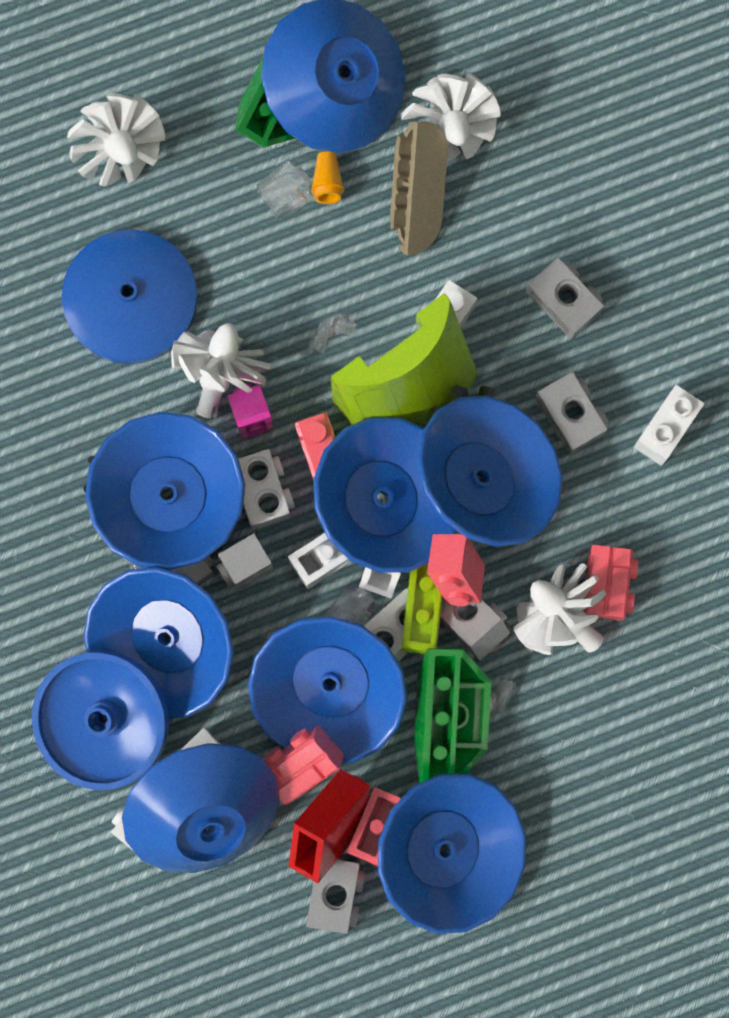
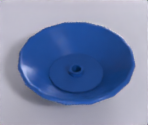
M317 0L301 4L278 22L264 49L261 79L268 106L287 133L312 149L342 153L366 147L389 129L402 105L406 73L399 45L381 19L358 3L343 0ZM340 67L346 70L345 78L339 75Z
M487 395L459 397L438 409L421 433L417 464L424 493L441 519L463 536L497 547L523 544L547 528L560 506L563 476L555 447L539 423L519 407ZM477 475L482 478L483 482L479 481Z
M157 412L129 420L104 440L89 465L85 499L93 528L112 552L139 567H160L174 570L203 561L226 543L242 515L246 484L238 455L217 429L192 415ZM165 489L174 491V495L170 500H164L161 497Z
M369 417L345 427L323 450L313 478L315 511L328 540L351 562L378 573H408L429 563L433 534H456L457 530L441 519L424 493L417 464L421 433L425 429L424 427L401 417ZM378 493H382L385 496V504H381L378 501Z
M160 567L127 570L105 583L89 606L83 636L86 651L105 650L116 652L133 659L143 666L155 679L164 695L169 719L187 718L209 706L228 682L234 654L228 621L212 595L187 575ZM163 632L170 635L171 641H167L164 638Z
M333 616L299 619L274 632L255 655L248 681L253 715L271 741L284 749L291 744L289 742L290 739L298 731L306 728L309 732L318 725L330 737L331 742L333 741L343 752L342 764L355 763L380 750L400 727L407 702L403 669L387 643L363 625ZM325 679H333L336 685L329 686L326 684Z
M206 743L176 751L151 766L130 790L122 813L125 841L141 861L166 872L197 873L224 866L251 850L271 827L280 802L277 777L262 757L238 745Z
M470 773L438 774L411 787L390 810L378 840V874L388 901L410 924L436 934L468 932L494 919L514 896L526 865V833L516 806L496 784ZM446 844L447 850L445 854L440 855V847Z

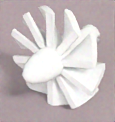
M466 73L465 78L449 74L437 75L438 77H434L427 82V86L417 88L412 93L414 96L431 102L430 108L412 103L403 111L401 119L406 120L422 116L430 117L426 122L437 125L447 139V162L461 153L458 146L461 147L466 159L474 156L484 139L490 142L493 139L497 117H500L498 102L490 86L487 87L481 80L470 73Z
M109 93L106 94L108 102L95 101L81 110V113L87 115L94 125L81 120L69 130L67 136L68 139L96 136L88 144L71 146L69 156L71 161L75 163L87 152L97 150L95 157L78 170L85 178H94L99 163L108 157L99 183L100 186H109L121 178L117 162L122 164L127 182L135 181L146 163L154 166L158 159L160 141H165V132L159 115L145 99L136 94L131 98L126 95Z
M231 323L223 324L216 332L207 330L197 336L186 331L182 333L177 341L174 340L171 351L172 367L174 369L182 368L189 381L193 383L200 379L203 389L196 412L205 418L217 417L222 393L229 389L230 383L247 393L252 392V388L247 386L242 380L265 385L266 378L258 372L269 371L271 366L269 363L248 359L264 356L265 352L261 349L238 351L239 344L242 343L243 339L238 337L237 330Z
M581 563L575 569L564 587L565 566H558L550 582L538 579L532 583L529 602H519L517 606L518 624L513 626V629L519 640L531 652L535 650L550 655L553 654L554 646L572 645L577 641L587 652H593L601 646L603 636L590 625L597 621L598 616L586 615L583 610L601 601L606 596V592L602 590L598 594L584 599L593 585L600 579L594 573L590 579L578 585L582 573L587 568L585 564Z

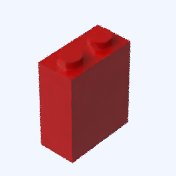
M342 769L337 772L295 821L288 867L317 884L321 881L349 847L368 804L369 784L365 783L360 777L351 775Z

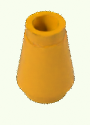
M326 151L317 155L311 193L314 195L315 201L321 204L337 203L341 200V195L344 193L337 155L334 152Z

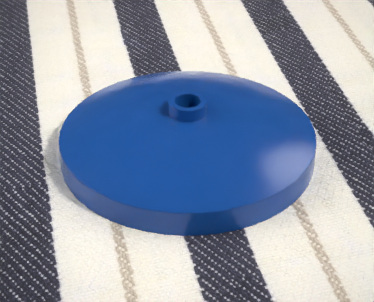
M120 230L102 235L93 240L73 259L63 282L62 305L67 323L73 334L90 352L115 363L138 364L165 355L172 350L174 340L177 341L183 332L189 331L197 309V286L187 260L169 241L146 231ZM126 289L134 290L133 295L130 297H124L123 292Z
M94 650L79 653L64 660L46 675L34 698L32 727L41 754L60 776L73 784L87 789L111 790L134 782L157 762L167 741L169 715L167 704L159 685L143 666L133 659L116 652ZM103 715H106L108 721L103 718Z

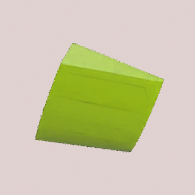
M445 293L416 314V323L420 327L419 330L369 367L358 356L331 376L333 404L349 425L369 417H401L425 428L434 415L433 408L435 406L444 407L457 399L453 392L454 386L466 387L469 391L478 372L452 303Z

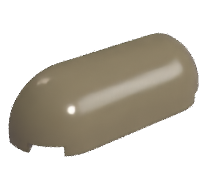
M426 121L409 122V126L404 134L397 136L395 145L390 226L391 230H397L402 243L399 249L407 256L423 252L434 242L440 231L443 217L448 144L443 131L437 125Z

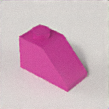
M248 383L246 385L252 388V392L247 393L236 387L233 389V394L227 395L241 439L274 429L260 385L253 387L252 383Z

